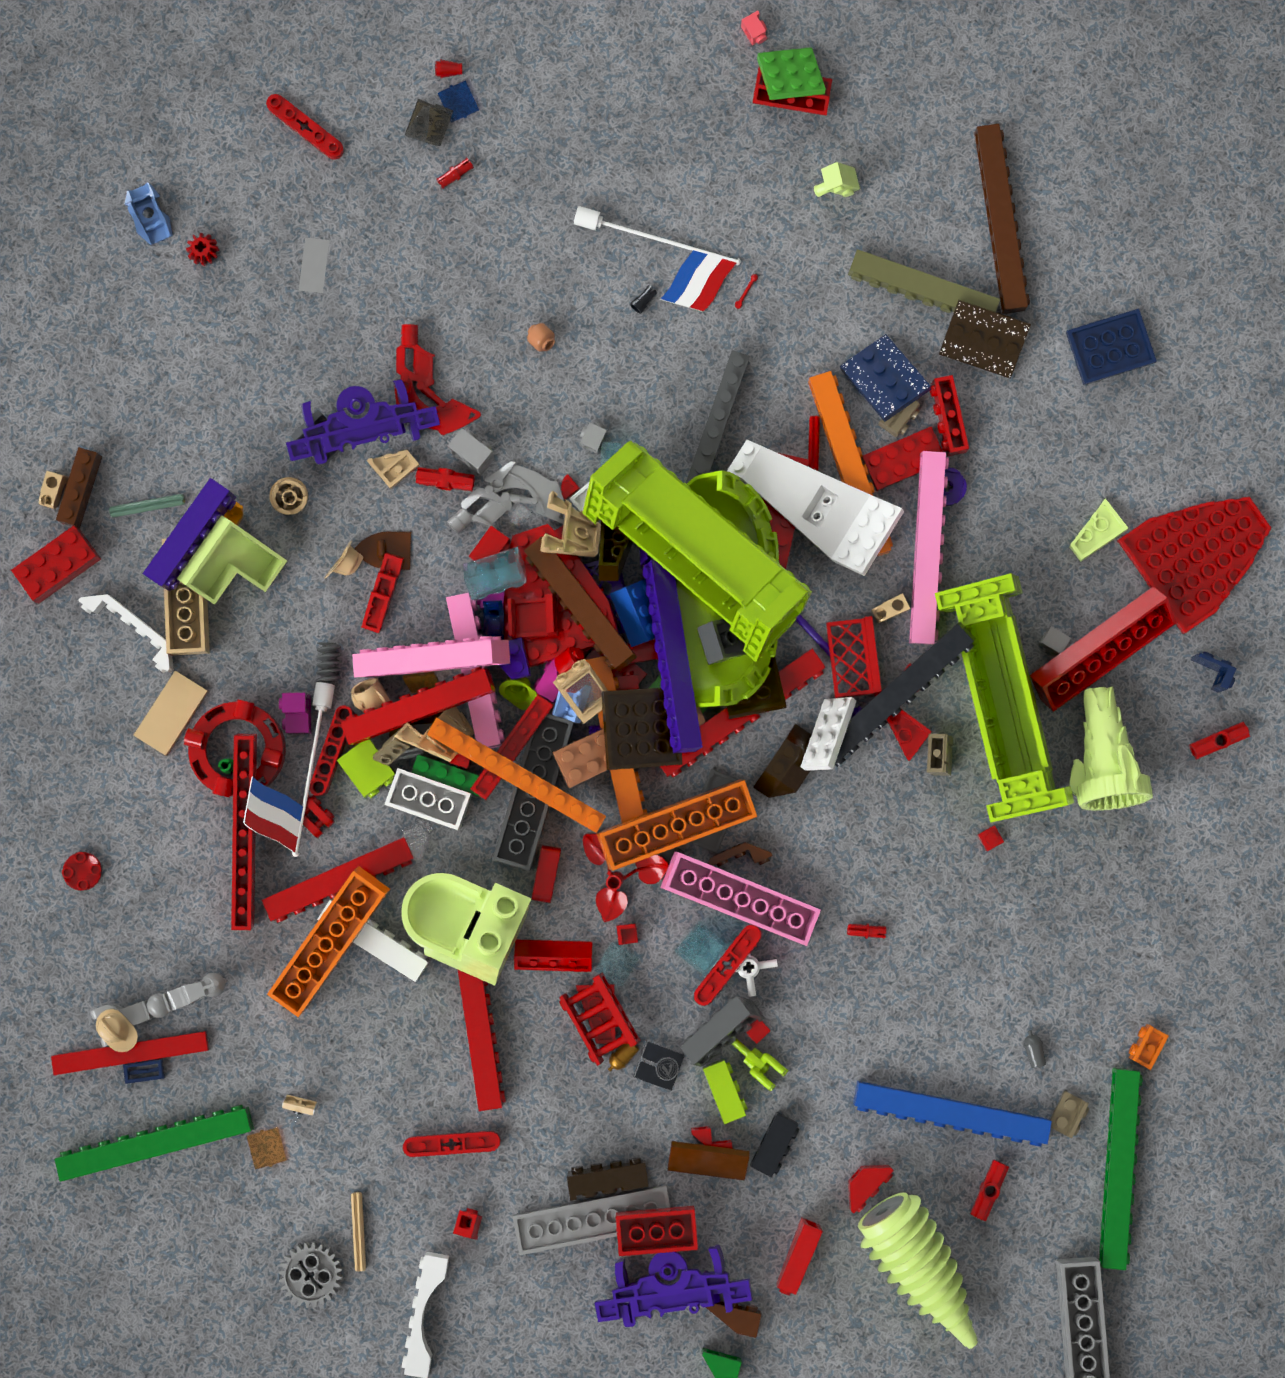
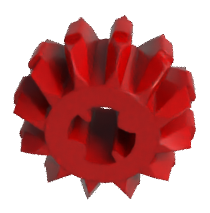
M200 232L199 238L193 235L194 241L189 240L187 242L190 247L186 248V251L189 253V259H194L193 262L196 265L201 262L202 266H205L206 261L212 264L211 258L218 257L215 253L219 251L218 246H216L217 241L212 239L209 234L204 236Z

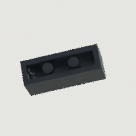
M776 1112L750 1166L771 1178L773 1174L777 1175L782 1165L779 1163L782 1156L786 1157L791 1146L788 1144L791 1138L795 1139L799 1132V1128H797L798 1123Z

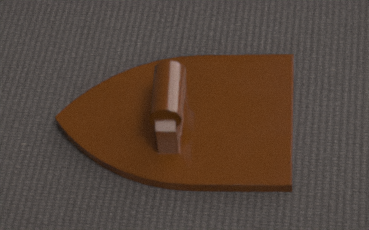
M411 532L376 533L362 540L354 548L363 556V561L376 568L381 569L384 555L387 552L405 558L401 570H410Z

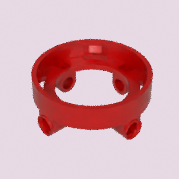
M237 699V702L223 703L207 711L197 721L193 729H187L184 737V745L188 746L189 761L197 778L207 788L212 790L213 794L229 798L233 796V779L217 773L210 765L207 757V742L217 726L229 720L239 719L248 721L258 728L264 738L265 749L261 757V765L257 769L256 780L258 781L264 777L266 782L261 781L260 783L266 787L279 775L286 755L285 738L277 721L268 712L255 706L254 703ZM269 719L272 722L269 725L273 729L274 733L279 734L278 736L273 738L270 729L264 723L265 720Z

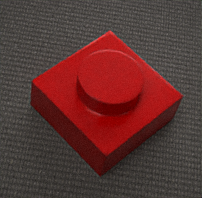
M995 825L977 834L986 851L1004 843Z

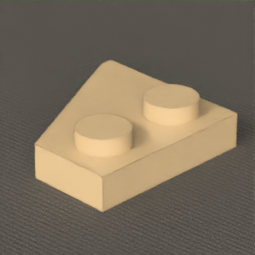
M408 450L367 460L390 489L420 466Z

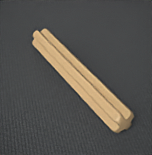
M353 1192L351 1194L354 1262L355 1271L360 1272L366 1269L362 1193Z

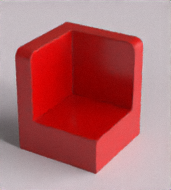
M636 923L617 925L619 945L638 943Z

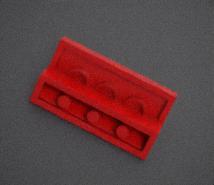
M759 67L752 103L827 116L833 79L822 77L826 88L825 94L770 100Z

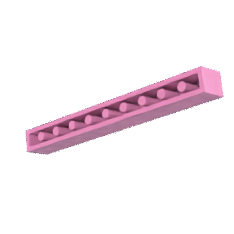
M923 451L920 454L909 643L933 645L938 640V629H935L936 622H939L940 612L937 610L935 593L940 592L938 591V583L941 584L942 572H939V564L943 562V553H940V545L944 544V534H941V527L945 526V515H942L943 507H946V496H943L944 488H947L948 478L945 477V469H948L949 458H946V452Z

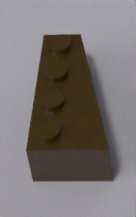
M601 521L599 581H619L633 541L622 533L618 526L612 530L603 521Z
M641 1158L629 1159L628 1163H622L621 1160L612 1161L608 1166H602V1163L592 1164L591 1168L583 1169V1166L572 1167L571 1171H568L567 1174L570 1201L577 1200L578 1195L586 1198L594 1197L599 1191H602V1194H611L617 1192L618 1188H621V1191L649 1186L645 1160L641 1161Z

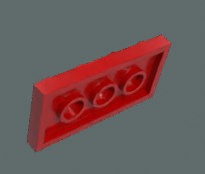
M931 426L865 454L861 458L867 466L876 491H879L919 474L920 454L923 451H943Z

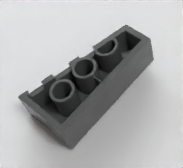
M739 996L730 998L723 1009L717 1010L712 1015L713 1018L700 1025L699 1030L694 1035H690L685 1039L681 1049L693 1065L702 1067L722 1051V1046L725 1047L735 1042L736 1035L744 1031L746 1033L752 1029L750 1025L757 1019L759 1022L765 1019L752 1000Z

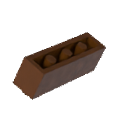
M78 447L56 517L58 522L69 526L74 525L80 529L102 460V456L97 452Z

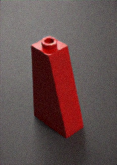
M801 1217L776 1283L781 1293L788 1296L791 1293L797 1294L823 1232L820 1224Z

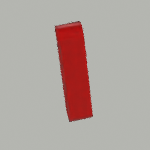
M339 706L331 722L309 786L311 793L316 796L326 795L339 764L337 760L341 757L347 741L344 730L340 738L335 737L334 731L337 728H342L341 722L347 721L341 718L343 710H348L350 715L355 714L353 709L348 706ZM331 746H335L337 749L334 756H329L328 749ZM329 764L330 772L324 775L321 770L322 766ZM318 782H322L324 785V789L320 793L315 790V785Z

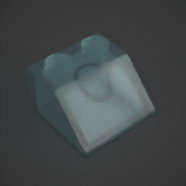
M698 921L675 952L706 977L730 946Z

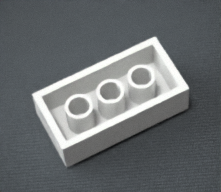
M397 768L385 805L460 831L473 794Z

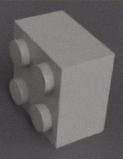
M461 428L448 445L450 453L481 476L495 459L492 447L485 441H478L477 435L471 430L465 431Z

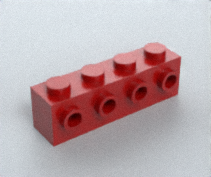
M953 375L935 378L931 383L930 395L935 400V404H933L934 414L938 415L939 418L937 423L938 432L942 434L944 440L941 441L942 450L946 452L947 457L964 454L969 450Z

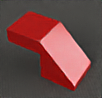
M710 1126L691 1128V1134L704 1145L732 1149L731 1140L712 1142Z

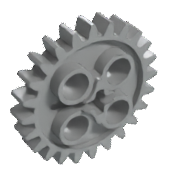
M314 1241L310 1247L308 1242H305L304 1248L298 1244L296 1246L297 1251L292 1248L290 1250L291 1256L286 1254L284 1257L287 1262L280 1264L285 1268L279 1271V1274L284 1275V1277L279 1279V1282L285 1283L281 1290H288L285 1296L292 1295L291 1302L298 1299V1306L305 1302L306 1308H308L312 1302L313 1306L317 1307L318 1301L324 1305L325 1298L330 1301L332 1299L331 1293L336 1295L338 1292L335 1287L341 1286V1283L337 1281L343 1278V1275L338 1274V1272L343 1270V1267H337L341 1260H334L337 1253L330 1254L331 1247L324 1250V1243L316 1247V1241ZM314 1256L317 1260V1264H310L308 1262V1257ZM293 1269H299L302 1276L300 1278L295 1277ZM313 1271L315 1273L314 1276L309 1278L307 1274ZM320 1272H327L329 1274V1279L323 1280L320 1276ZM306 1284H310L314 1287L313 1293H309L306 1291Z

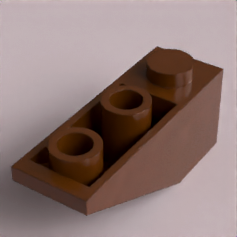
M722 1301L714 1306L705 1307L737 1334L757 1337L761 1319V1311L757 1310V1306L747 1304L746 1307L739 1306V1303H732L733 1310L726 1313L725 1304Z

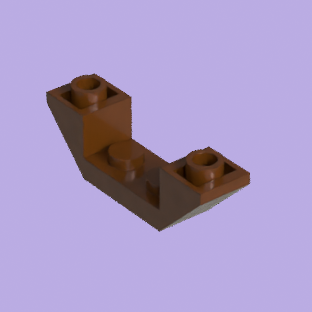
M743 842L709 857L707 864L711 866L717 864L718 867L728 863V858L734 856L737 859L746 855V850L749 851L753 862L759 863V865L769 862V857L773 855L770 851Z

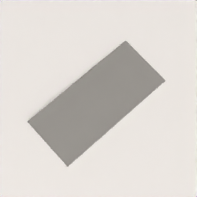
M305 238L299 291L323 293L329 240Z

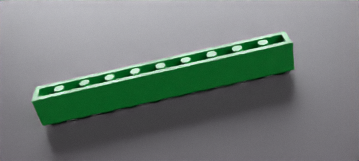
M1112 1069L1099 1249L1100 1266L1106 1269L1126 1270V1266L1130 1263V1254L1127 1253L1128 1245L1131 1244L1129 1225H1132L1133 1215L1130 1213L1131 1205L1134 1204L1132 1185H1135L1136 1180L1135 1173H1133V1167L1137 1163V1155L1134 1154L1135 1146L1138 1145L1136 1126H1139L1140 1116L1137 1114L1138 1106L1141 1105L1139 1087L1142 1086L1143 1082L1140 1071L1132 1069Z
M241 1104L231 1107L229 1112L224 1113L222 1109L212 1112L210 1117L205 1118L204 1114L193 1117L191 1122L186 1123V1119L174 1122L172 1127L167 1128V1124L155 1127L153 1132L148 1133V1129L136 1132L134 1137L129 1138V1134L117 1137L115 1142L110 1143V1139L98 1142L96 1147L91 1148V1144L79 1147L77 1152L72 1153V1149L60 1152V1156L54 1160L59 1181L61 1182L251 1132L254 1130L249 1106L243 1108Z

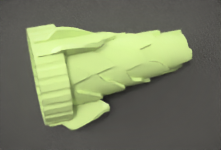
M1114 687L1086 689L1083 699L1086 722H1083L1085 732L1084 764L1079 759L1073 760L1074 764L1071 769L1069 783L1072 794L1077 796L1081 809L1091 811L1121 809L1149 801L1153 798L1150 777L1141 774L1138 762L1135 760L1133 747L1128 740L1126 726H1123L1120 708L1116 706Z

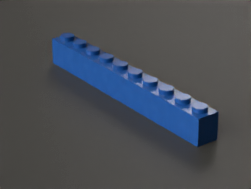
M857 1081L853 1105L857 1106L859 1111L869 1112V1109L877 1110L876 1114L888 1116V1113L896 1114L895 1117L907 1120V1117L915 1118V1122L926 1124V1121H932L935 1126L945 1127L947 1124L952 1125L953 1129L965 1131V1128L972 1129V1133L984 1135V1132L992 1133L991 1137L1003 1139V1136L1011 1137V1141L1022 1143V1140L1030 1141L1031 1145L1040 1147L1042 1144L1048 1145L1052 1123L1047 1118Z

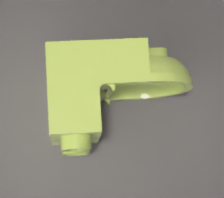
M436 873L419 879L407 891L402 903V922L411 939L424 947V955L495 986L527 917L531 898L497 883L489 891L455 875ZM478 911L481 914L469 940H467L465 937Z

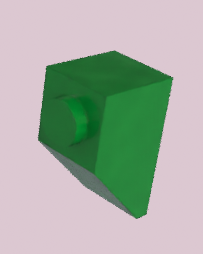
M702 1348V1356L715 1378H738L741 1366L740 1357Z

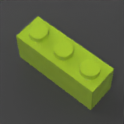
M721 1059L702 1067L724 1124L746 1116L745 1110H748L744 1098L740 1099L737 1092L741 1090L737 1080L732 1081L730 1074L734 1072L730 1062L725 1063V1060Z

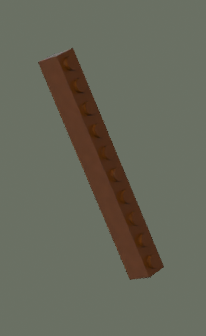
M1000 124L977 126L974 135L1002 314L1023 312L1030 304L1029 294H1026L1025 291L1027 279L1022 272L1024 260L1023 257H1020L1021 241L1017 239L1016 234L1018 232L1017 220L1014 221L1015 203L1011 201L1013 189L1012 185L1008 182L1010 170L1009 166H1006L1005 163L1007 151L1006 148H1003L1002 143L1004 141V132L1000 130Z

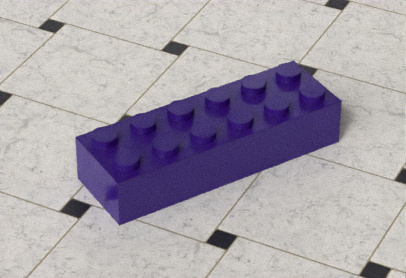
M209 478L142 574L168 591L176 589L180 583L177 577L220 516H224L228 510L230 511L234 507L237 497L224 486Z

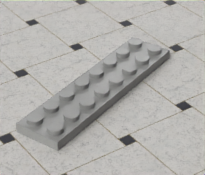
M667 1186L652 1187L513 1215L519 1255L616 1237V1212L670 1208Z

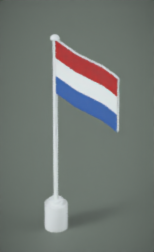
M581 206L577 208L574 225L596 231V228H600L602 224L692 250V253L681 265L672 285L660 300L704 312L714 300L726 276L735 265H740L741 263L739 258L738 260L602 221L601 212Z
M316 682L312 706H315V710L319 711L302 806L287 795L266 787L253 776L251 777L243 823L254 832L279 842L291 850L294 857L300 854L298 849L322 713L327 712V709L332 707L335 685Z

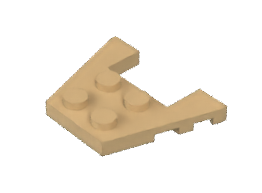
M551 491L548 497L547 508L565 515L562 539L545 533L542 537L540 551L595 557L598 554L601 524L599 522L594 524L582 513L583 511L578 512L572 507V503L567 500L564 502L557 497L558 494Z
M457 707L443 711L438 717L470 737L474 735V730ZM408 722L394 736L403 742L449 762L458 753L428 736V730L423 735L420 734Z

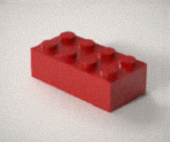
M73 525L11 571L32 601L39 604L100 561L101 558L82 531Z
M694 1206L616 1212L619 1256L698 1250Z

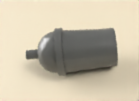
M1029 1030V1036L1025 1038L1023 1046L1026 1049L1031 1068L1044 1066L1046 1061L1042 1046L1043 1041L1037 1035H1033L1032 1030Z

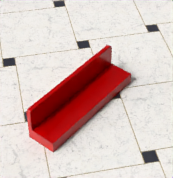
M517 939L514 950V970L592 972L593 943L587 941Z

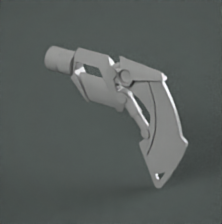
M510 461L487 477L484 481L490 483V485L486 486L485 489L478 487L460 503L461 509L446 522L457 534L471 522L490 527L504 513L513 509V502L535 505L537 514L564 525V519L559 518L561 513L547 508L548 497L551 491L558 494L557 497L564 501L558 482L550 481L541 474L515 465L516 462ZM518 488L528 490L532 498L509 494L508 492H504L501 497L497 494L507 489ZM480 498L490 500L474 515L467 511Z

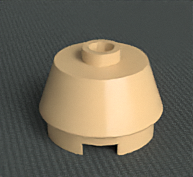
M285 477L275 482L269 495L270 502L279 513L293 515L300 512L307 504L308 491L300 480Z

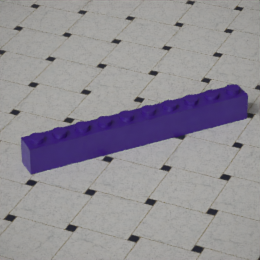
M650 560L643 566V577L647 585L646 595L649 598V614L652 617L655 651L658 654V670L661 673L662 679L661 689L664 692L665 698L664 708L667 711V726L670 729L671 736L670 745L673 748V753L695 752L703 746L675 577L655 560Z

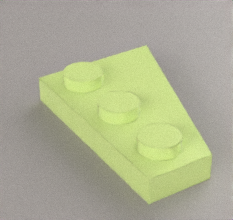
M1105 498L1069 547L1081 562L1126 532L1128 527Z

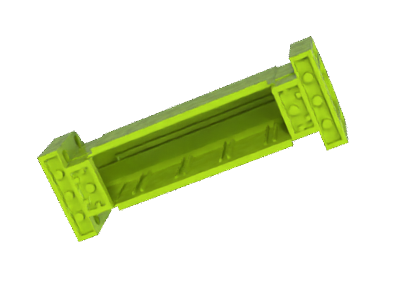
M628 441L591 475L582 513L594 524L601 520L612 530L618 526L622 533L731 625L730 631L745 643L743 652L755 662L792 626L805 608L812 593L805 583H801L796 579L794 574L783 568L777 559L770 557L761 546L751 541L746 533L738 530L732 521L725 519L716 508H712L702 496L692 491L688 484L680 481L674 472L667 470L658 459H654L644 447L639 446L636 442Z
M1012 573L935 593L938 609L944 612L956 611L958 621L976 638L973 642L975 646L967 653L964 651L961 653L992 779L997 780L1002 798L1000 802L986 805L990 823L1074 803L1071 786L1055 788L1052 775L1053 768L1016 618L1012 613L1009 601L1010 597L1023 594L1019 576Z

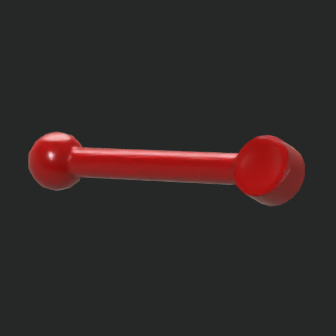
M756 274L751 275V281L739 301L735 302V308L740 309L742 307V302L754 281L758 280Z

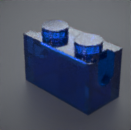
M502 600L483 601V636H501V640H504ZM490 610H497V611H498V615H496V614H494V613L489 614V611H490Z

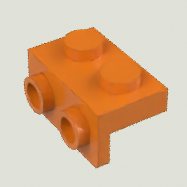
M1146 1024L1145 1027H1141L1138 1033L1139 1039L1137 1043H1133L1129 1049V1059L1151 1070L1169 1036Z

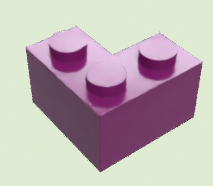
M282 693V698H279V709H282V713L285 714V718L282 719V728L285 730V733L312 734L311 695L307 693Z

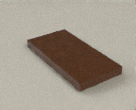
M672 1141L667 1171L745 1181L750 1151Z

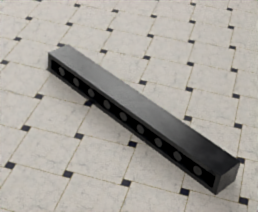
M961 622L957 623L850 719L835 762L837 767L846 760L844 756L848 752L852 755L860 748L857 744L862 740L867 742L874 735L872 733L874 729L878 728L880 730L888 723L886 719L890 715L895 717L902 710L901 705L905 702L907 704L911 703L916 698L915 693L918 690L923 692L931 685L929 681L933 677L938 679L945 672L944 667L948 664L954 665L960 659L958 655L962 651L967 653L975 646L973 642L976 638Z

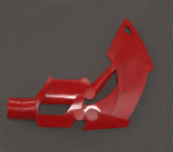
M401 325V346L396 348V372L401 375L400 378L405 385L408 403L415 402L417 410L429 407L417 396L413 386L414 381L417 382L416 387L418 390L439 405L436 406L440 425L429 427V429L437 430L441 435H445L480 418L481 413L454 399L445 403L429 388L434 384L433 357L435 355L425 351L418 345V325ZM406 349H414L413 372L406 368ZM395 388V399L397 405L399 404V400L397 396V390ZM471 412L475 414L474 417L468 419Z

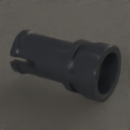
M648 285L640 296L630 303V306L637 313L641 314L649 301L657 294L655 289L648 294L653 289L652 286Z

